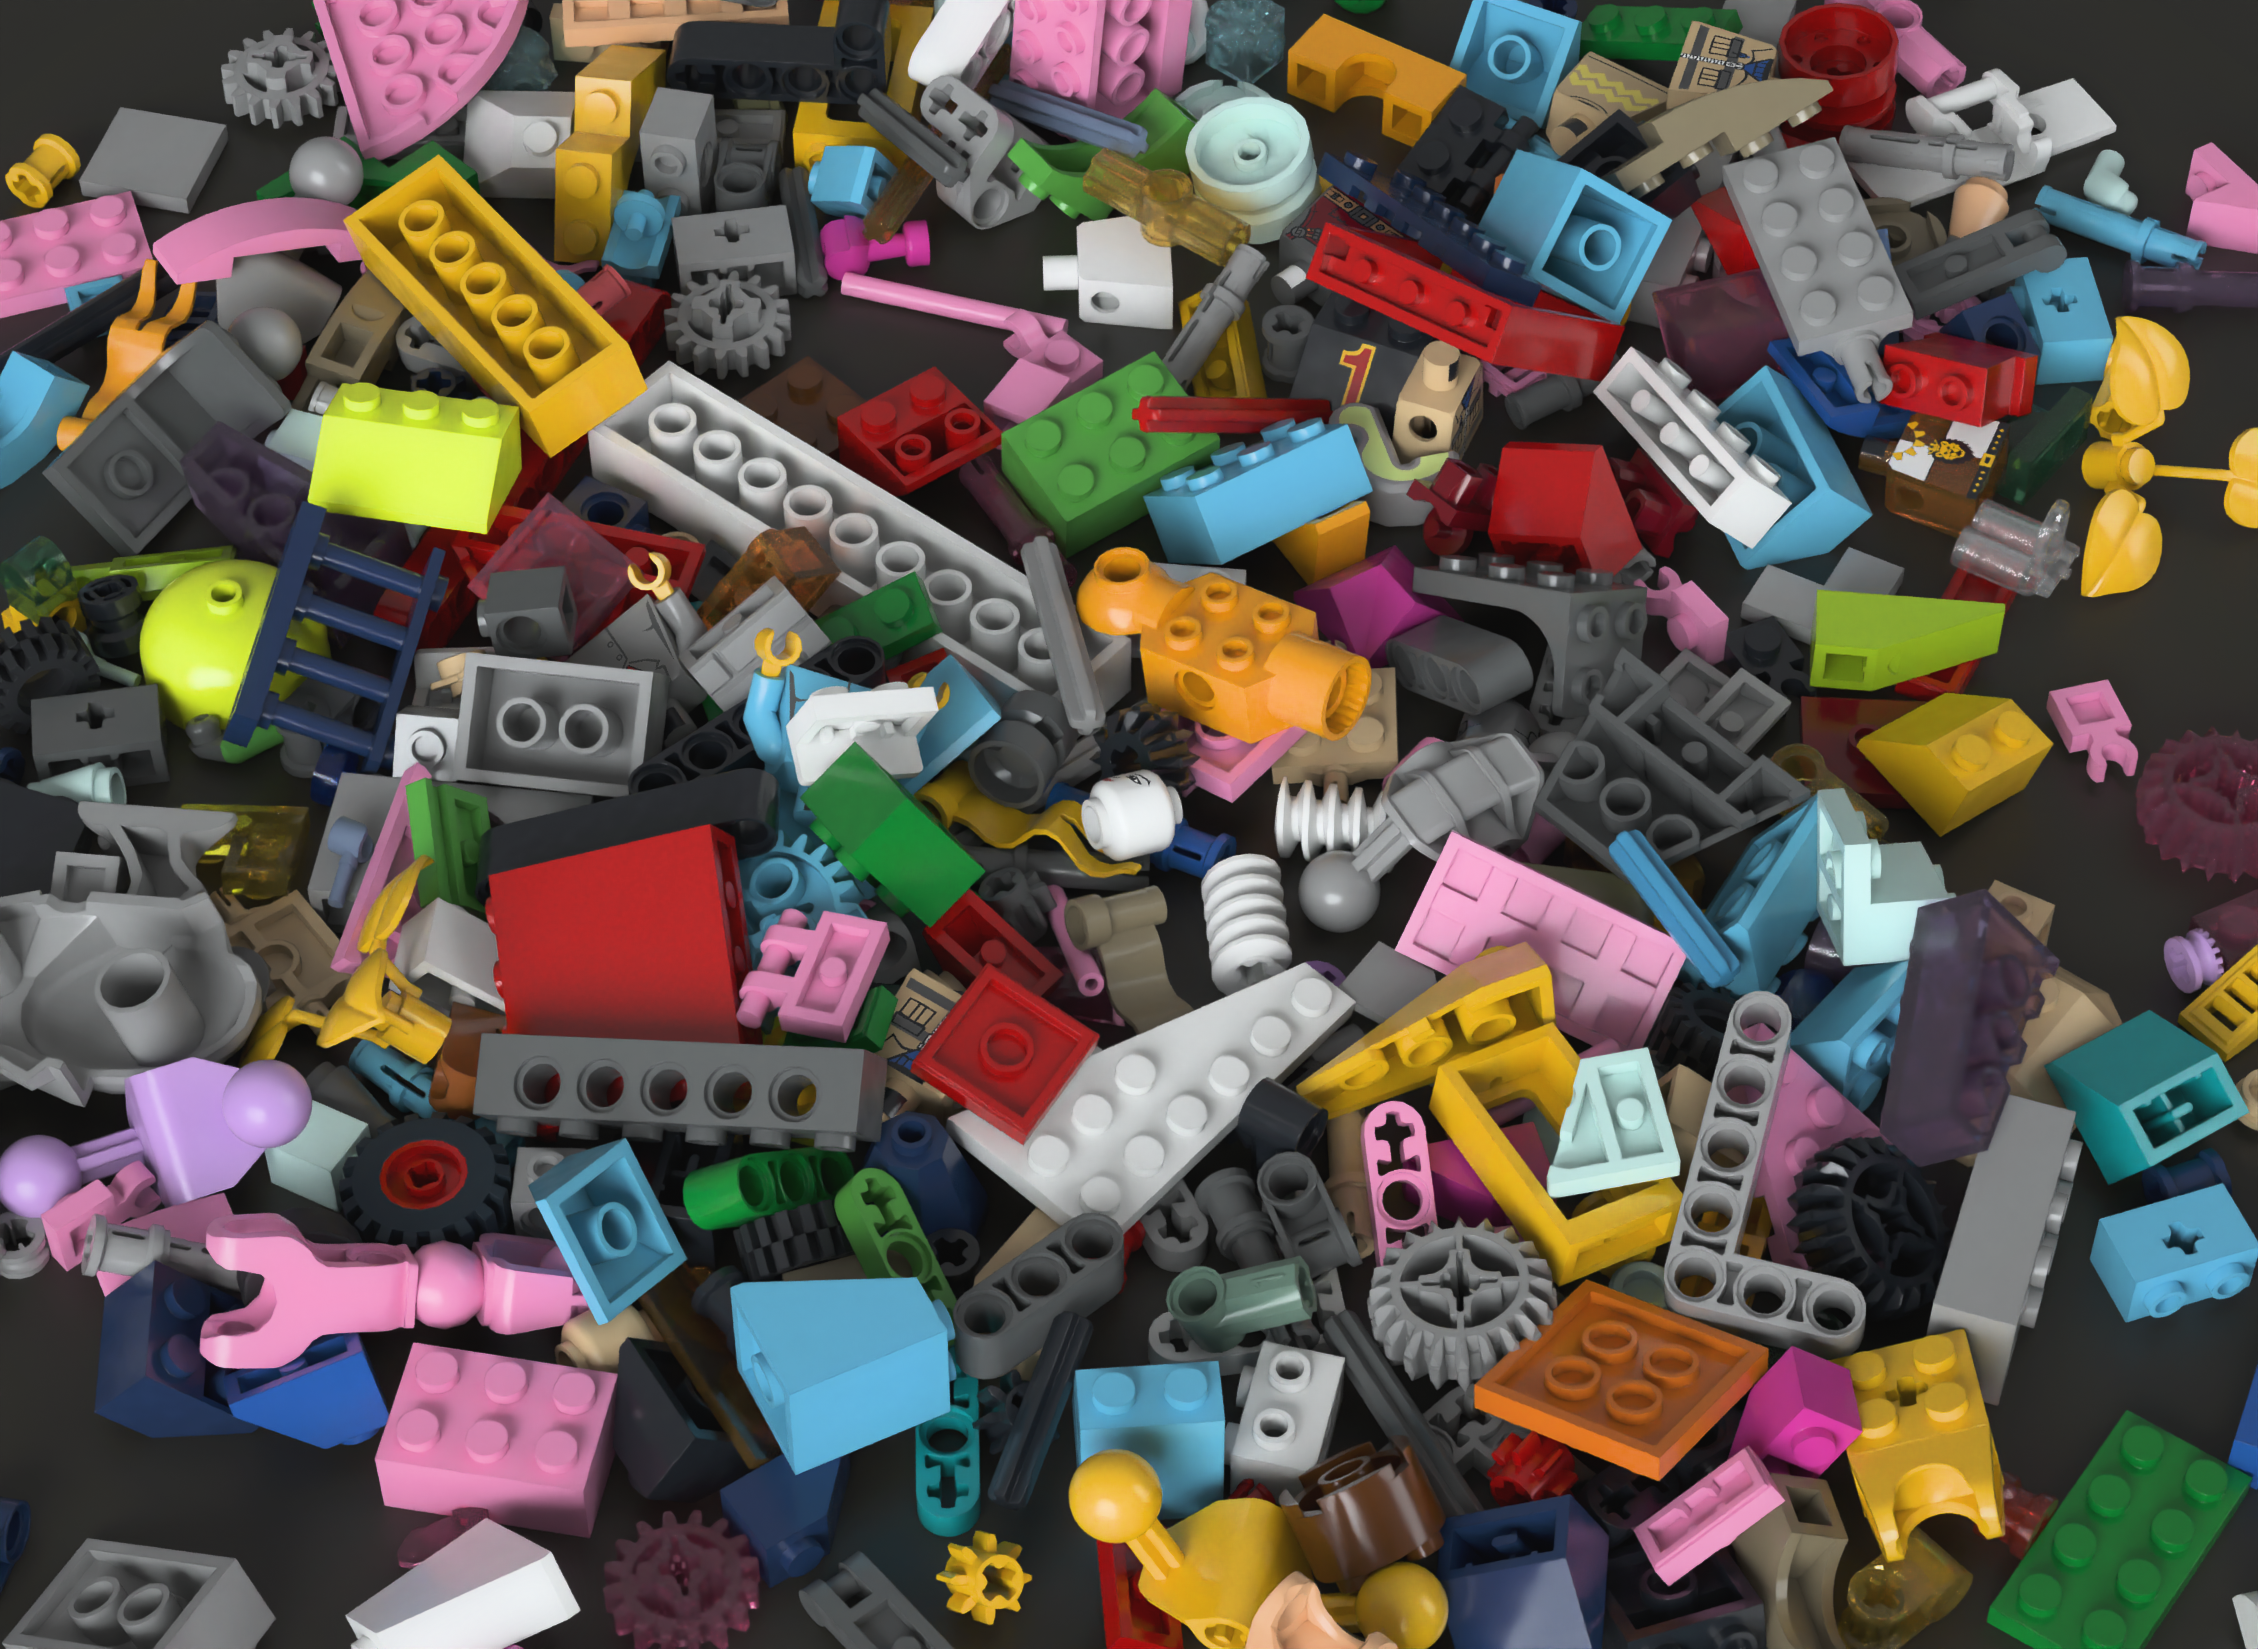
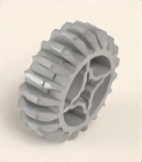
M1458 1216L1453 1228L1442 1230L1431 1220L1426 1236L1420 1237L1406 1231L1405 1239L1402 1243L1403 1249L1386 1248V1255L1383 1259L1384 1266L1374 1268V1275L1371 1279L1372 1289L1369 1290L1370 1297L1367 1298L1369 1318L1372 1319L1373 1337L1377 1341L1378 1347L1384 1348L1385 1356L1389 1359L1391 1366L1404 1365L1405 1372L1408 1373L1411 1381L1429 1374L1430 1381L1436 1390L1448 1379L1457 1380L1465 1393L1471 1380L1482 1378L1507 1353L1520 1349L1519 1342L1524 1337L1532 1341H1538L1542 1336L1537 1325H1552L1554 1321L1553 1310L1557 1307L1556 1289L1552 1288V1271L1547 1265V1260L1539 1259V1252L1535 1249L1533 1241L1519 1242V1237L1516 1235L1513 1226L1494 1233V1227H1492L1488 1218L1476 1228L1467 1227L1460 1216ZM1466 1295L1464 1297V1309L1459 1312L1458 1310L1461 1309V1296Z

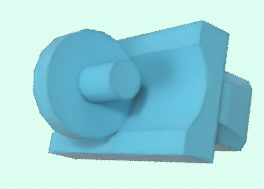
M642 189L639 192L624 190L614 210V222L601 259L602 267L608 264L622 278L654 288L657 279L660 278L673 237L671 218L679 217L681 212L680 196L669 195L664 198L655 199L654 194L646 189Z

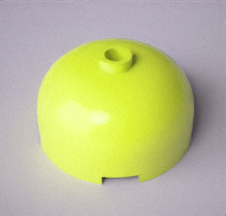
M242 559L207 563L177 577L155 598L142 625L139 645L140 658L146 685L158 684L164 716L170 722L185 730L188 721L196 716L208 714L218 718L220 729H226L277 567L258 561ZM306 618L303 619L302 623L291 620L286 637L297 640L295 647L332 659L326 625ZM287 671L285 676L274 673L269 690L279 693V700L284 701L307 677Z

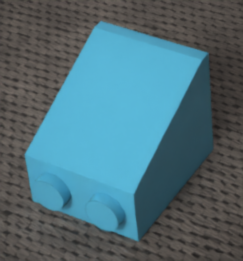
M1517 149L1479 226L1486 230V236L1504 244L1507 247L1505 252L1527 263L1524 272L1542 285V290L1620 324L1672 219L1583 168Z
M917 1277L743 1282L730 1287L737 1369L795 1475L950 1412L949 1382L956 1379V1369L948 1351V1341L955 1338V1330L943 1302L940 1299L931 1302Z
M1219 1361L1075 1370L1072 1413L1077 1468L1088 1457L1103 1450L1123 1449L1140 1455L1154 1468L1161 1483L1162 1504L1157 1517L1158 1520L1187 1518L1215 1501L1223 1500L1225 1415Z

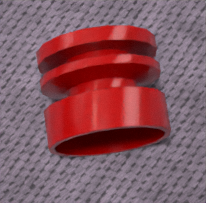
M1844 3L1814 6L1796 14L1785 24L1778 44V71L1780 78L1828 80L1833 91L1818 100L1822 107L1819 113L1793 128L1788 120L1780 124L1782 131L1787 135L1810 143L1835 137L1838 144L1841 131L1846 125L1890 131L1896 116L1895 97L1897 85L1895 76L1898 69L1899 46L1894 25L1881 13L1861 5Z

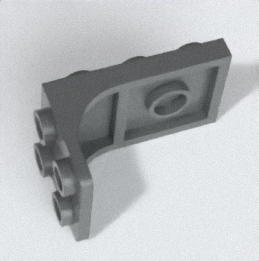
M207 320L160 353L42 474L122 557L136 556L222 466L257 435L283 418L291 410V403L282 393V389L277 381L257 367L241 350L239 342L229 331L221 328L217 323Z
M1479 553L1478 563L1477 558L1441 555L1439 566L1414 567L1412 592L1514 609L1527 615L1538 625L1547 639L1553 657L1552 711L1556 716L1574 718L1589 715V705L1596 693L1601 694L1612 675L1614 661L1622 647L1639 660L1642 657L1643 634L1647 626V587L1613 582L1612 571L1579 568L1576 569L1575 575L1563 572V563L1540 560L1527 561V566L1525 567L1515 564L1514 555L1502 553Z

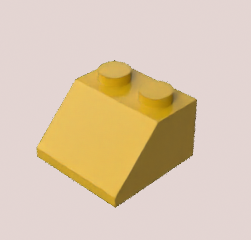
M1944 693L1861 738L1856 747L1941 837L2024 790L2054 743L2012 699Z

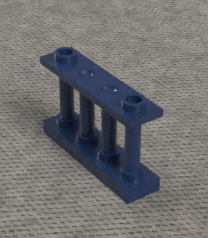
M302 501L290 528L222 740L247 748L256 726L267 730L271 724L364 756L359 774H376L379 768L389 771L394 761L395 733H392L391 730L428 610L438 612L448 586L449 577L439 574L446 551L434 547L421 574L329 542L330 535L320 532L327 509ZM321 565L412 597L413 600L405 626L312 594L314 588L303 584L307 569L311 568L318 571ZM306 618L397 650L389 678L387 679L295 647L297 640L286 637L291 620L302 623L303 619ZM290 671L381 703L372 732L280 701V694L269 690L274 673L285 676L286 672Z

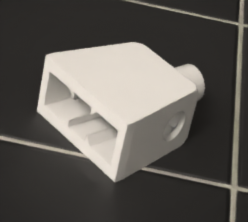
M1168 211L1082 222L1076 227L1077 255L1043 256L1044 291L1078 290L1079 318L1084 322L1173 329V279Z

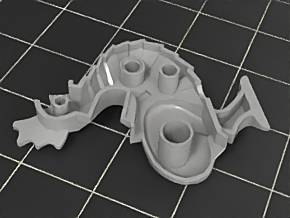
M80 801L78 814L89 829L99 835L97 838L98 844L105 855L119 856L127 861L131 884L126 894L90 891L87 900L80 903L62 901L51 893L42 894L40 890L0 897V1090L20 1084L31 1091L38 1088L66 1102L85 1107L92 1090L109 1094H125L124 1079L190 1057L223 1064L244 1046L262 1013V989L251 966L239 956L233 954L224 921L205 887L196 878L195 867L201 856L235 827L238 821L235 813ZM0 1242L1 1259L6 1255V1250Z

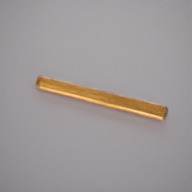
M1008 43L1001 46L974 88V91L986 100L990 96L988 93L992 84L998 85L1010 67L1011 46ZM950 99L946 103L945 108L952 114L958 105ZM932 124L928 125L927 128L939 138L942 136L943 133ZM907 156L863 218L865 226L862 231L863 236L868 241L875 239L881 245L888 243L934 177Z

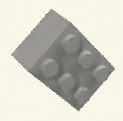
M466 652L452 779L612 798L629 795L628 779L630 774L638 766L662 752L670 676L650 671Z

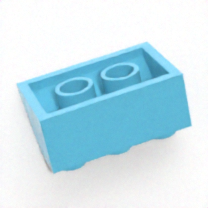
M1765 365L1718 406L1721 413L1716 420L1720 424L1723 421L1729 423L1748 439L1751 445L1745 452L1750 457L1756 454L1779 473L1781 478L1775 485L1792 502L1753 549L1725 533L1740 566L1750 570L1765 567L1768 564L1774 565L1829 553L1873 515L1825 422L1790 379Z
M1818 793L1751 839L1705 911L1704 915L1741 962V971L1734 977V981L1725 987L1722 985L1716 988L1711 987L1713 992H1718L1720 987L1731 990L1730 997L1736 1000L1754 991H1768L1775 994L1781 984V980L1775 976L1781 966L1792 961L1805 946L1808 936L1803 930L1808 922H1812L1820 916L1817 910ZM1686 957L1677 978L1683 983L1690 982L1697 988L1699 983L1706 982Z

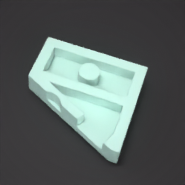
M1648 1047L1581 1059L1573 1084L1572 1100L1570 1106L1566 1108L1561 1125L1557 1152L1553 1165H1550L1547 1174V1193L1551 1199L1680 1176L1681 1160Z

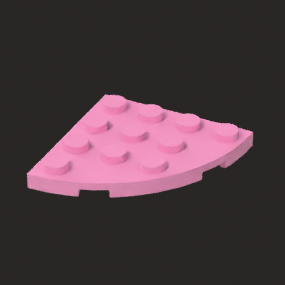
M313 0L364 159L375 157L381 161L399 154L405 148L423 139L443 125L462 109L488 82L503 62L517 37L529 0Z

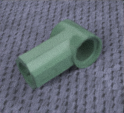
M1301 1256L1224 1274H1218L1216 1270L1207 1266H1194L1182 1271L1172 1281L1166 1297L1168 1311L1202 1350L1210 1353H1223L1234 1348L1243 1340L1246 1333L1312 1319V1313L1317 1311L1316 1289L1310 1276L1309 1266Z

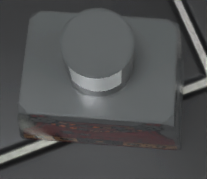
M1332 185L1283 230L1279 241V273L1271 279L1272 292L1283 305H1295L1305 297H1309L1321 307L1324 306L1332 290L1305 277L1326 222L1413 238L1392 227V222L1385 217L1374 214L1365 208V203L1359 199L1345 194Z

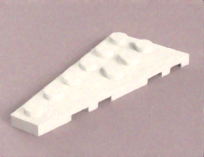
M1304 962L1089 1056L1024 1146L968 1109L948 1117L945 1130L954 1141L1060 1226L1084 1213H1100L1117 1221L1124 1234L1238 1125L1242 1106L1255 1085L1266 1077L1281 1084L1352 1016L1356 1001Z

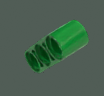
M814 1147L748 1154L690 1172L684 1180L683 1200L688 1215L694 1224L701 1229L716 1230L738 1227L753 1223L754 1220L762 1217L774 1216L775 1213L780 1211L797 1209L798 1206L810 1203V1205H813L823 1200H835L837 1192L855 1175L851 1160L845 1152L825 1151Z

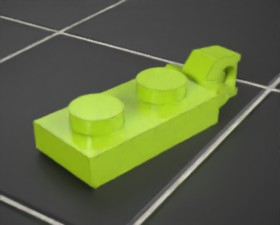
M233 545L118 557L113 558L112 562L68 566L64 571L65 586L78 594L81 588L96 579L110 575H130L136 578L142 601L154 600L168 584L191 569L215 561L238 559L237 549L233 548Z

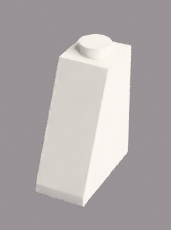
M485 1518L345 1616L358 1639L351 1644V1649H503L568 1620L581 1610L551 1551Z

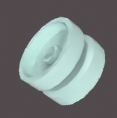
M1249 96L1224 102L1204 114L1189 133L1185 153L1203 222L1217 236L1240 244H1264L1279 240L1283 230L1321 194L1320 179L1316 173L1317 167L1305 118L1290 104L1271 97Z

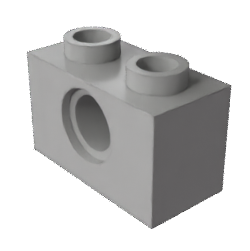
M658 87L639 131L645 189L651 191L655 199L664 198L669 195L680 196L681 212L679 217L707 214L715 196L714 175L718 165L714 97L711 94Z

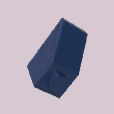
M783 1453L720 1490L724 1529L769 1588L789 1577H800L807 1574L820 1563L823 1557L830 1554L851 1471L850 1453L798 1475H795Z

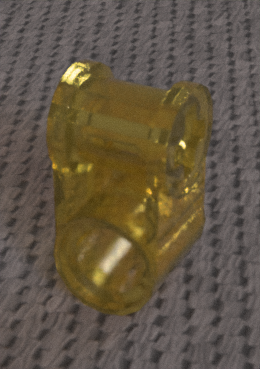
M1915 1527L1908 1538V1549L1905 1559L1887 1563L1883 1554H1881L1863 1569L1857 1571L1850 1579L1847 1591L1849 1606L1841 1614L1838 1632L1847 1649H1899L1928 1625L1938 1622L1947 1616L1959 1604L1973 1582V1574L1919 1527Z

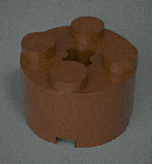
M1388 1436L1394 1449L1376 1453L1371 1441L1346 1449L1320 1462L1298 1478L1304 1490L1293 1498L1286 1488L1279 1496L1278 1501L1315 1578L1324 1583L1336 1582L1342 1594L1359 1591L1373 1571L1403 1556L1406 1561H1416L1436 1552L1445 1543L1440 1529L1446 1521V1515L1407 1436Z

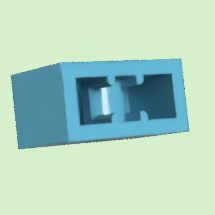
M2088 257L2066 258L2064 263L2052 272L2041 273L2034 270L2016 278L2015 285L2008 286L2006 293H2012L2041 353V356L2038 357L2035 385L2103 380L2106 362L2113 343V335Z
M2221 1183L2099 1219L2090 1261L2124 1321L2127 1323L2150 1315L2155 1318L2165 1317L2176 1312L2184 1305L2211 1297L2225 1299L2239 1293L2250 1285L2258 1258V1241L2226 1187Z

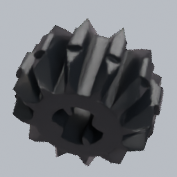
M1143 703L1133 706L1132 709L1128 707L1115 711L1111 716L1106 717L1107 726L1101 727L1099 731L1093 734L1095 741L1101 749L1089 758V760L1101 767L1102 775L1097 782L1105 778L1143 769L1150 770L1159 775L1166 787H1174L1179 794L1180 800L1182 799V791L1189 789V786L1196 783L1188 766L1193 765L1201 757L1190 752L1187 742L1194 731L1178 730V712L1161 711L1158 704Z

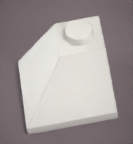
M480 90L468 102L463 162L478 173L481 197L555 199L556 148L574 133L575 92Z

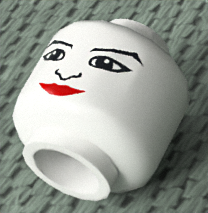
M1143 769L1105 778L1095 783L1089 799L1083 802L1081 815L1084 831L1091 846L1096 850L1102 849L1105 855L1115 861H1123L1168 848L1175 835V825L1182 822L1183 809L1176 789L1172 786L1166 787L1159 775L1150 770Z

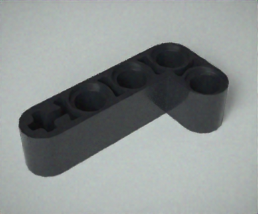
M840 0L835 27L711 21L686 22L680 25L674 34L666 75L668 83L673 89L711 94L714 98L859 105L857 100L862 93L868 95L873 88L880 89L884 93L886 90L892 53L890 4L888 0Z

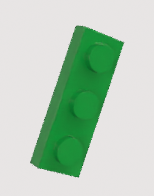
M1614 4L1596 5L1582 23L1579 57L1583 58L1591 51L1608 59L1678 61L1692 21L1702 22L1739 34L1743 25L1736 9H1710L1708 7L1672 8L1658 5L1649 7L1616 6Z

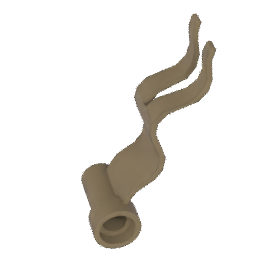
M1153 885L1106 898H1101L1097 894H1091L1067 901L1064 918L1071 942L1080 951L1097 948L1102 962L1109 1001L1116 1014L1131 1025L1137 1035L1194 1011L1187 1002L1176 995L1166 973L1163 948L1155 925L1165 923L1167 919V905L1163 893L1157 886Z

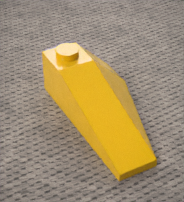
M1526 941L1511 947L1495 946L1486 949L1478 954L1474 960L1457 967L1296 1086V1091L1301 1096L1325 1108L1328 1111V1120L1434 1083L1439 1065L1444 1064L1449 1058L1458 1053H1473L1494 1045L1515 1031H1530L1551 1022L1557 1027L1550 970L1544 960Z

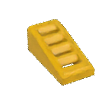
M2258 944L2179 1013L2177 1022L2200 1042L2216 1051L2224 1062L2258 1039V985L2256 984L2258 982ZM2238 997L2248 1007H2250L2254 1011V1013L2251 1014L2236 1000H2234V998ZM2218 1010L2237 1028L2232 1032L2214 1017L2212 1013Z

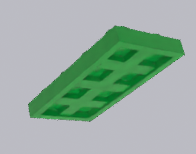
M2126 1410L1991 1604L1986 1622L2033 1649H2144L2247 1496L2253 1478Z

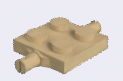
M1335 640V646L1347 650L1343 642ZM1395 667L1371 669V688L1366 706L1356 725L1346 736L1340 740L1331 741L1307 732L1272 765L1273 784H1281L1285 776L1287 777L1288 784L1304 783L1305 779L1312 780L1313 785L1323 787L1324 797L1329 785L1334 783L1338 786L1341 803L1347 804L1349 801L1348 785H1353L1367 779L1384 778L1399 763Z
M227 887L219 888L221 897L216 891L212 892L210 898L224 921L230 945L245 947L255 951L271 967L270 978L276 991L266 997L267 1009L281 998L289 995L295 999L293 1009L326 1017L330 1011L328 1008L343 996L353 974L337 972L330 968L340 940L296 889L271 904L254 907L249 910L241 905ZM264 1014L260 1015V1017H259V1019L257 1020L256 1024L258 1023V1021L260 1020V1018H261ZM308 1025L318 1037L321 1028Z

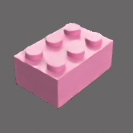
M413 1342L375 1456L384 1506L478 1521L488 1518L497 1524L590 1538L616 1453L613 1449L618 1374Z

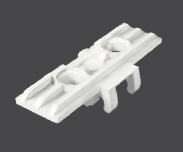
M1998 68L1984 72L1982 79L1936 96L1927 99L1922 95L1910 98L1905 106L1908 121L1917 132L1915 134L1947 137L1950 133L1963 134L1965 140L2012 144L2014 147L2012 151L2015 152L2010 179L2008 181L1992 179L2002 186L2045 172L2051 156L2116 132L2117 127L2108 114L2074 78L2018 96L2020 87ZM1986 101H1990L1993 105L1992 122L1974 131L1968 127L1958 114H1955V112ZM2033 127L2042 132L2037 135H2031ZM1847 163L1853 178L1871 198H1898L1911 202V207L1955 192L1968 179L1977 177L1960 175L1957 180L1943 178L1942 173L1926 170L1878 166L1867 163Z

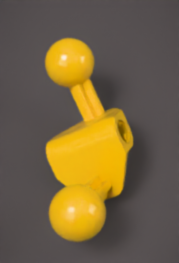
M1123 1449L1103 1450L1083 1461L1072 1477L1069 1487V1506L1080 1528L1091 1537L1102 1542H1126L1143 1565L1138 1583V1588L1148 1602L1187 1625L1196 1638L1209 1649H1245L1255 1614L1270 1593L1293 1572L1300 1571L1314 1582L1311 1567L1283 1510L1269 1501L1257 1498L1217 1500L1170 1528L1165 1529L1157 1519L1162 1504V1488L1159 1477L1154 1468L1140 1455ZM1393 1562L1381 1567L1369 1575L1359 1591L1350 1594H1320L1326 1610L1336 1623L1352 1634L1362 1633L1366 1639L1369 1634L1375 1631L1381 1632L1396 1643L1398 1649H1428L1439 1639L1448 1620V1599L1441 1582L1429 1570L1415 1563Z

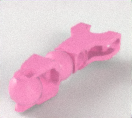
M276 1213L228 1215L215 1218L208 1225L206 1233V1248L217 1264L227 1270H240L261 1274L265 1279L259 1295L245 1308L212 1314L204 1321L200 1336V1353L212 1364L224 1368H278L296 1359L313 1340L326 1334L380 1332L399 1327L414 1328L415 1318L427 1326L446 1330L464 1325L473 1316H476L481 1326H489L496 1333L510 1335L562 1326L568 1320L590 1310L557 1243L549 1239L501 1233H484L480 1235L479 1242H473L472 1251L461 1244L442 1240L424 1245L412 1254L407 1244L393 1246L382 1243H313L304 1238L296 1225Z

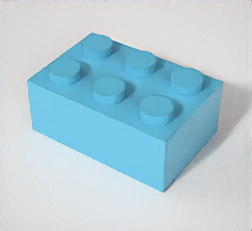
M1319 417L1296 425L1294 418L1285 419L1263 428L1260 431L1263 439L1246 447L1244 442H1238L1216 450L1210 455L1213 463L1195 471L1194 466H1187L1160 478L1162 487L1144 495L1143 498L1168 563L1222 565L1305 525L1307 522L1373 492L1348 424H1324L1322 418Z

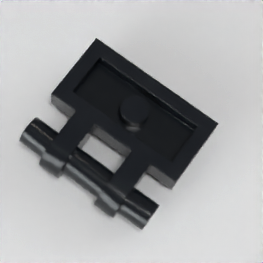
M1460 85L1397 169L1411 173L1426 181V188L1447 198L1446 204L1457 189L1463 191L1456 205L1466 215L1473 217L1484 202L1490 203L1494 195L1495 178L1500 174H1505L1516 150L1531 151L1529 142L1539 131V127L1529 117L1521 116L1511 130H1502L1509 121L1506 108ZM1487 150L1493 153L1482 169H1473Z

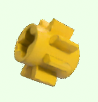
M977 1530L973 1536V1546L964 1547L953 1543L947 1546L951 1557L946 1564L945 1571L936 1574V1579L945 1582L949 1591L953 1594L946 1605L949 1610L961 1614L971 1610L973 1620L991 1625L995 1619V1609L1006 1608L1016 1612L1021 1609L1017 1599L1023 1590L1024 1584L1032 1581V1575L1023 1572L1021 1566L1016 1561L1022 1551L1020 1545L1007 1541L997 1545L995 1534Z

